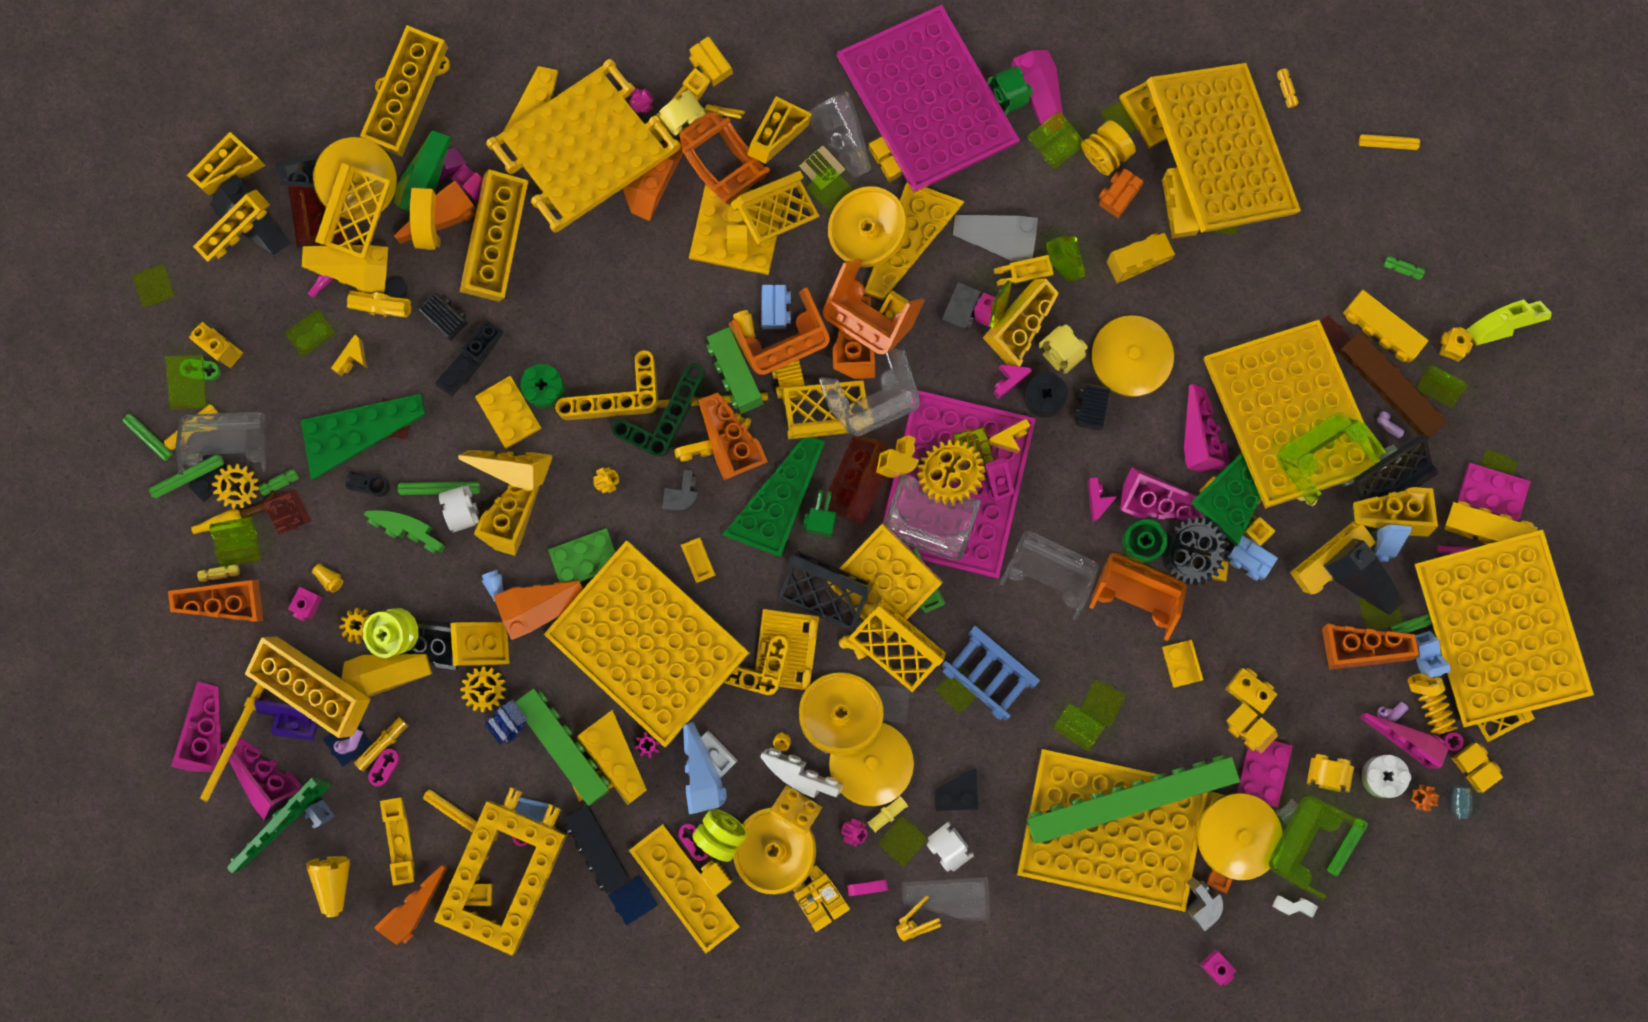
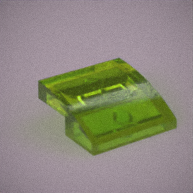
M1059 111L1027 136L1035 149L1042 154L1054 170L1082 148L1081 143L1083 142L1077 131Z
M252 517L210 524L209 529L215 543L214 551L220 567L261 560L259 541Z

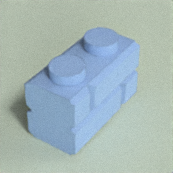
M762 285V329H787V324H791V311H787V304H791V291H787L786 285Z
M1244 535L1237 547L1234 545L1226 557L1230 560V565L1237 569L1243 568L1248 571L1247 575L1256 581L1258 579H1265L1278 557Z

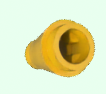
M747 309L733 314V318L737 320L744 338H755L752 313L749 314Z
M317 564L312 570V573L326 591L334 593L343 584L340 574L324 567L322 564Z

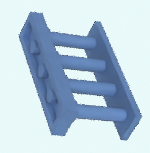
M974 626L968 633V636L971 637L968 645L951 665L947 661L942 664L941 667L944 669L942 672L950 679L955 678L992 709L991 713L997 719H1004L1006 721L1011 716L1006 710L1024 688L1030 687L1032 689L1040 680ZM976 647H983L986 650V656L967 678L957 671ZM997 659L1003 664L1001 666L1002 670L982 692L973 683L988 665ZM1014 673L1019 678L1018 684L1004 701L998 705L989 697L1009 674Z

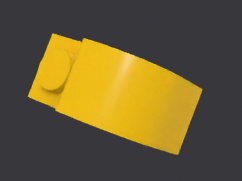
M728 207V254H748V226L738 209L734 211L732 207Z
M910 435L897 440L895 450L889 449L880 453L876 473L896 478L913 471L919 461L912 457L915 451V438Z

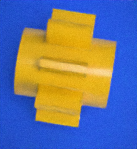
M610 467L597 470V476L593 477L595 488L602 491L603 494L615 491V485L619 483V476L616 471L611 470Z

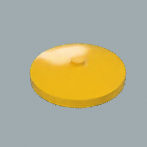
M349 137L333 142L319 155L314 167L313 181L315 191L326 208L341 163L392 181L382 211L390 204L396 191L397 176L391 158L379 145L364 138ZM355 173L353 179L355 186L358 187L365 184L363 175ZM377 181L371 184L375 195L382 192L385 183ZM368 186L358 190L362 201L372 197ZM355 192L348 195L346 201L349 207L359 203ZM374 199L364 204L368 214L376 211L377 205ZM361 206L351 210L355 220L366 216ZM348 212L341 215L342 218L351 220Z
M862 187L845 195L834 207L828 223V237L833 250L845 262L856 259L863 260L860 267L877 266L892 258L904 243L908 230L907 213L902 203L894 194L879 187Z
M1123 316L1106 324L1098 333L1092 346L1091 361L1097 378L1105 387L1111 388L1110 391L1126 397H1140L1154 392L1167 380L1174 363V350L1169 336L1156 322L1141 316Z
M832 673L820 677L806 689L800 701L799 722L804 735L815 747L830 754L848 755L865 749L876 739L883 723V704L879 694L869 682L853 674Z
M882 723L878 736L865 749L848 755L830 754L829 768L831 777L837 779L838 783L843 784L841 793L847 799L864 806H879L893 801L907 788L913 774L914 759L910 745L905 737L894 727Z
M1236 793L1220 797L1207 807L1199 821L1197 840L1202 857L1215 872L1230 879L1250 880L1263 875L1275 864L1282 849L1283 832L1279 818L1265 801L1249 794Z
M767 808L754 813L745 820L743 826L746 828L748 836L741 846H737L738 851L733 859L739 876L749 887L765 894H784L799 887L809 876L816 858V843L811 829L806 834H802L770 813L771 808Z

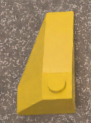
M352 245L354 251L362 252L364 245ZM370 245L366 258L362 259L329 246H303L302 267L322 276L334 278L344 285L346 283L356 287L361 292L384 294L388 247Z
M468 450L459 455V460L514 487H521L524 491H533L536 487L543 484L552 461V455L526 452V455L514 456V452L499 453L495 456L494 451Z
M1412 487L1398 493L1392 492L1386 496L1373 497L1353 503L1356 524L1378 529L1390 524L1411 527L1409 536L1428 537L1438 527L1433 488Z
M399 654L388 658L376 655H361L344 662L342 680L367 697H371L433 673L427 654Z

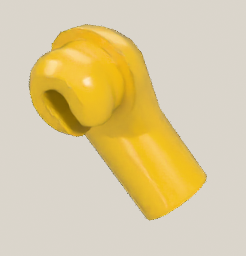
M849 635L839 639L840 648L853 649L858 660L867 657L865 652L848 639Z

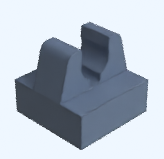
M324 800L309 806L305 810V818H310L314 823L312 828L319 827L335 817Z

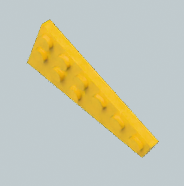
M907 182L900 198L908 218L906 238L901 248L892 258L873 267L864 294L884 300L963 206L964 201L927 187L914 193Z

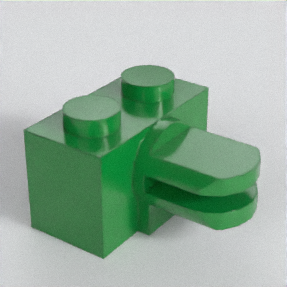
M820 489L816 508L810 509V514H805L803 526L804 529H807V535L832 539L836 512L828 511L832 492H827L823 510L820 508L824 490Z

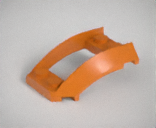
M708 112L679 132L681 147L689 163L704 183L724 203L730 204L733 199L758 181L762 183L770 169L763 166L759 160L747 155L749 148L737 134L728 117L725 119L718 117L716 113ZM718 132L730 151L743 164V166L720 182L708 171L694 151L695 148Z

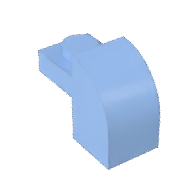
M1429 631L1415 635L1419 652L1416 661L1420 672L1428 674L1430 678L1451 672L1450 664L1442 657L1439 640L1434 634Z

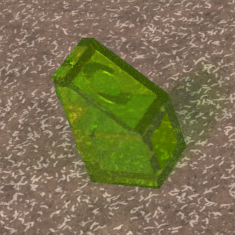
M1060 236L1046 243L1050 263L1068 283L1086 276L1076 237Z

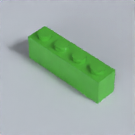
M730 327L708 336L709 344L706 347L710 356L715 355L717 361L714 362L718 374L723 373L725 377L722 382L726 391L730 390L733 397H730L734 409L739 408L740 413L743 414L763 405L762 397Z

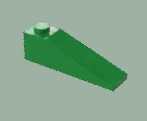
M431 131L397 183L392 201L395 205L410 211L412 188L433 189L434 193L436 192L450 144V136Z

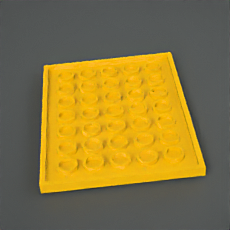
M1247 63L1154 76L1147 80L1201 233L1295 215L1301 211Z
M1320 320L1204 357L1203 360L1265 509L1351 481L1381 461Z
M1543 530L1415 564L1434 631L1439 640L1442 657L1450 664L1451 672L1447 674L1463 727L1594 695Z
M627 540L544 633L554 645L665 748L682 731L683 725L690 722L750 654L741 643Z
M1042 749L1028 818H1030V813L1042 810V813L1050 812V807L1055 805L1070 806V801L1083 798V801L1092 799L1091 795L1103 791L1104 795L1112 793L1111 789L1123 785L1124 789L1132 787V782L1144 779L1145 783L1152 781V776L1158 774ZM1208 792L1038 844H1033L1028 825H1026L1017 875L1185 912L1190 890L1187 881L1192 878L1198 847V825L1205 810Z

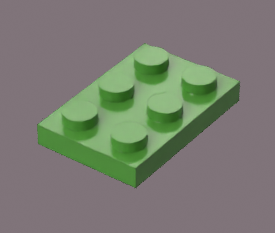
M607 528L548 550L559 582L580 580V583L594 578L616 553Z

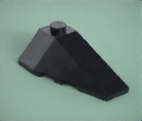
M321 153L274 164L279 185L315 188L313 172L315 163Z
M236 175L219 188L210 206L221 219L251 191L243 180ZM268 213L259 221L256 219L252 223L254 227L247 233H241L272 255H275L290 244Z
M1353 538L1323 565L1336 583L1344 586L1355 595L1360 596L1387 615L1393 613L1405 602L1377 556L1363 540Z
M416 620L419 636L415 646L409 651L413 654H427L429 662L432 663L431 665L437 668L458 670L459 666H453L451 623Z

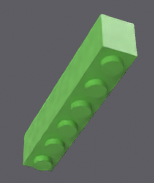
M532 689L513 703V705L590 807L610 792L607 788L610 783L604 775L599 777L595 770L598 767L591 758L587 760L582 754L585 752V749L579 741L574 743L570 738L573 733L566 724L562 726L557 720L560 718L559 714L553 707L549 709L545 704L548 700L540 690L537 693L535 689Z

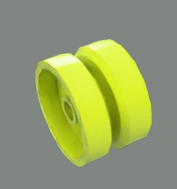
M392 608L372 614L365 621L363 628V639L366 647L372 654L382 658L392 657L411 650L419 636L415 618L410 612L402 608Z
M710 809L702 820L703 824H699L692 835L693 840L710 856L725 862L731 861L738 851L737 846L742 845L748 836V832L743 824L730 814L719 809Z

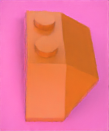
M667 142L660 143L664 149L668 147ZM681 148L622 188L632 214L648 221L651 220L683 155Z

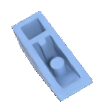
M1390 524L1371 532V536L1376 542L1371 547V550L1380 562H1389V559L1397 556L1411 532V527Z

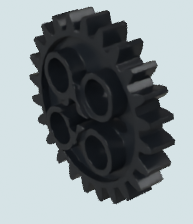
M1196 517L1195 520L1188 518V523L1181 522L1182 528L1174 527L1176 534H1169L1172 541H1167L1170 547L1165 549V552L1169 553V556L1165 557L1164 560L1170 561L1166 567L1173 569L1170 574L1176 576L1177 580L1195 586L1198 583L1204 585L1205 579L1211 582L1212 575L1219 576L1218 568L1224 570L1221 563L1228 562L1224 558V554H1228L1230 551L1225 550L1224 547L1228 546L1229 542L1223 541L1227 535L1221 533L1223 528L1217 526V523L1206 518ZM1185 545L1211 553L1212 556L1207 557L1182 549V546Z

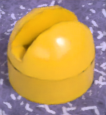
M783 732L778 733L774 738L773 746L780 751H786L791 744V737Z

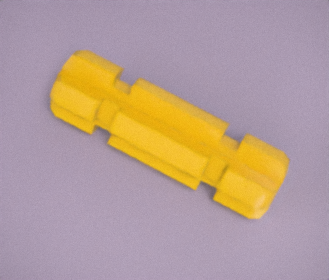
M1285 68L1277 72L1278 80H1281L1280 86L1283 96L1286 98V105L1288 108L1297 106L1299 102L1297 96H1294L1296 93L1292 80L1288 77L1290 76L1289 71Z

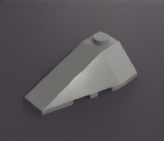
M955 215L953 235L980 246L989 252L1000 255L1007 260L1018 262L1033 258L1038 218L998 215Z

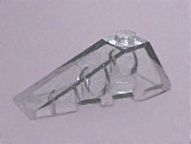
M847 91L833 96L807 111L812 114L810 123L818 136L823 133L829 140L828 148L830 150L835 148L841 154L840 162L854 178L872 170L857 111Z
M987 876L901 882L903 904L915 907L925 896H929V899L921 909L967 921L990 920Z

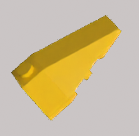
M509 484L508 489L502 496L498 497L494 501L493 506L482 514L474 535L493 549L516 556L539 486L533 491H524L521 487H514Z

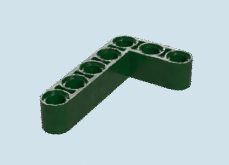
M691 363L686 367L654 434L625 420H617L611 427L613 435L657 457L667 455L705 379L706 372L704 368L696 363ZM699 368L700 376L696 379L691 378L690 373L692 369ZM687 386L690 387L691 394L688 397H683L681 394L682 389ZM676 405L682 407V413L678 416H674L672 413V409ZM670 423L673 426V431L666 435L663 432V428L666 424ZM621 424H625L627 427V431L623 435H620L617 430ZM639 433L645 435V441L642 444L636 442V436ZM658 442H662L664 445V449L660 453H656L654 450V446Z

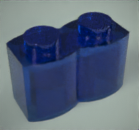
M511 700L495 712L493 717L486 722L485 727L499 745L504 742L508 745L517 738V734L526 728L524 724L528 719L514 701Z

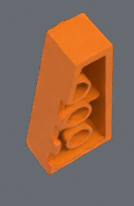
M259 580L168 591L170 612L254 622L263 621Z
M1326 624L1322 628L1329 670L1412 661L1419 656L1416 637L1413 634L1381 632L1373 629L1365 630L1349 626H1335L1333 624Z

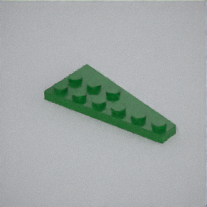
M1241 453L1191 502L1205 518L1223 528L1221 533L1226 534L1227 538L1236 547L1239 545L1261 499L1243 454Z
M311 778L288 800V803L283 808L278 809L272 815L273 819L255 838L247 843L245 849L231 858V863L227 867L232 874L240 872L333 784L327 778Z

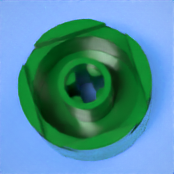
M1019 66L1015 68L1010 67L988 78V86H992V93L1002 110L1005 111V115L1029 104L1033 91L1031 86L1026 84L1023 72Z
M537 364L525 370L521 379V391L531 405L539 409H549L554 407L557 401L563 398L565 384L555 368L546 364ZM542 383H545L546 386L543 390H540L539 387L542 386Z
M1143 519L1133 523L1124 532L1122 537L1124 554L1132 561L1141 564L1156 560L1165 551L1167 546V536L1161 525L1150 519ZM1145 537L1146 542L1149 544L1143 546L1140 540Z

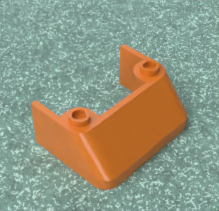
M856 259L844 262L823 308L824 318L878 354L889 353L912 329L925 300L920 298L907 302L903 311L897 313L892 321L861 301L865 289L863 284L855 279L863 260Z
M807 287L799 292L806 312L800 314L796 319L795 324L799 332L798 334L762 349L757 339L752 337L744 338L736 319L728 324L742 355L755 373L766 375L817 352L828 345L830 340L829 334Z
M1111 553L1097 582L1089 608L1093 609L1097 600L1106 603L1112 602L1114 597L1151 612L1155 625L1166 628L1164 640L1168 641L1181 617L1187 586L1183 581H1179L1175 577L1147 565L1134 562L1121 554Z

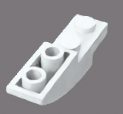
M776 748L766 749L761 754L762 760L775 775L803 794L814 798L820 791L837 797L842 791L843 784L838 783L837 779L819 776L813 770L805 771L806 762L801 761V758L798 756L784 755Z

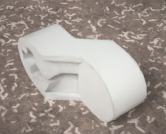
M1277 895L1272 907L1287 915L1300 911L1313 918L1318 906L1306 899L1300 898L1299 901L1292 903Z

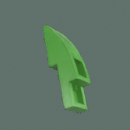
M375 510L364 513L369 518L368 523L376 528L379 525L386 528L384 533L394 539L397 536L403 538L406 532H408V538L416 543L418 540L426 543L424 548L432 553H435L436 550L442 553L446 547L429 536L433 530L432 527L415 518L390 511Z

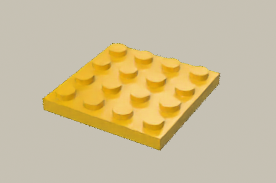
M705 184L689 259L769 275L777 236L757 244L748 228V254H728L727 218L728 207L732 206L724 203ZM747 189L746 191H744V192L741 193L740 195L745 194V193H747V192H750V191H752V190H751V189ZM778 195L777 202L784 205L785 198ZM764 201L762 208L770 211L771 204ZM776 207L774 214L782 217L783 210ZM748 208L749 215L755 218L756 211ZM760 214L759 220L768 224L769 217ZM773 219L772 226L779 229L780 222ZM758 226L757 230L760 236H765L766 229Z
M884 523L839 568L874 583L860 616L863 620L876 608L882 599L907 620L943 583ZM836 584L830 586L839 596L843 594L840 586ZM856 593L849 595L853 606L860 603L861 595ZM876 615L871 619V628L883 627L882 620ZM883 631L876 632L884 640ZM887 631V640L895 631Z

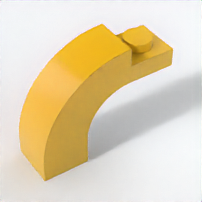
M411 189L410 228L412 241L417 249L436 250V247H440L441 239L435 228L436 194L433 189Z

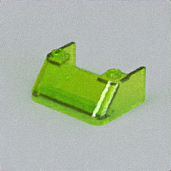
M1336 413L1279 450L1277 454L1278 463L1309 505L1314 504L1322 494L1310 479V476L1318 469V461L1313 453L1343 434H1346L1351 441L1358 443L1374 464L1386 453V450L1366 424L1342 413Z
M1305 796L1299 802L1269 859L1270 869L1295 887L1326 902V895L1309 886L1312 879L1311 873L1300 863L1319 827L1325 831L1333 832L1339 829L1342 822L1345 821L1363 831L1365 823L1314 796Z

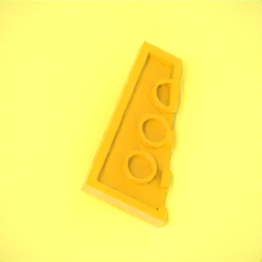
M537 67L504 131L552 100L558 70Z

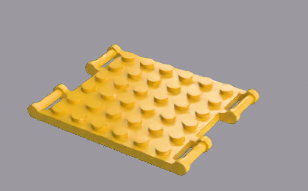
M612 59L606 60L603 66L498 136L489 138L486 142L488 148L493 150L503 162L505 170L509 174H513L523 167L543 192L540 195L534 196L531 199V203L547 219L554 233L559 232L681 148L680 142L670 135L662 125V120L658 115L651 117L644 124L626 102L625 98L630 96L635 87L623 77ZM609 72L621 85L622 90L619 92L605 76ZM656 129L667 142L668 147L663 148L651 133L652 130ZM505 143L517 160L511 161L500 145ZM547 201H550L562 218L560 220H557L545 205Z

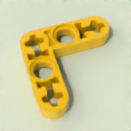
M777 635L771 639L762 672L738 666L732 674L738 675L740 674L739 671L742 672L739 682H737L738 677L733 676L724 683L765 695L774 694L780 687L790 646L788 638L784 635ZM779 639L785 645L779 651V655H783V658L778 655H771V652L776 653L777 645H774V642H778ZM776 659L779 661V670L774 671L769 667L770 660ZM746 674L754 676L755 683L753 685H747L744 682ZM760 677H762L761 682L767 683L769 680H772V684L775 685V688L772 687L770 690H767V686L763 684L759 685V688H757Z

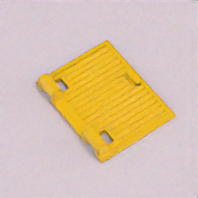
M763 609L755 671H763L771 639L777 635H784L788 638L790 646L780 687L806 690L811 682L819 616ZM804 622L810 623L809 633L803 632ZM779 639L778 642H774V645H777L776 653L771 652V655H778L783 658V655H779V651L785 645ZM772 659L769 662V667L774 671L779 670L780 663L778 660ZM797 672H803L802 682L796 681ZM760 677L758 684L775 686L772 684V680H769L767 683L761 682L762 677Z

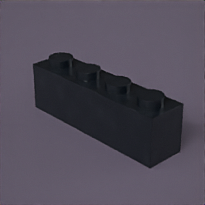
M585 806L565 818L566 824L564 826L570 836L573 834L577 840L575 846L580 854L584 853L587 861H585V864L591 873L595 872L598 878L595 881L601 891L605 890L607 894L631 880L589 806Z

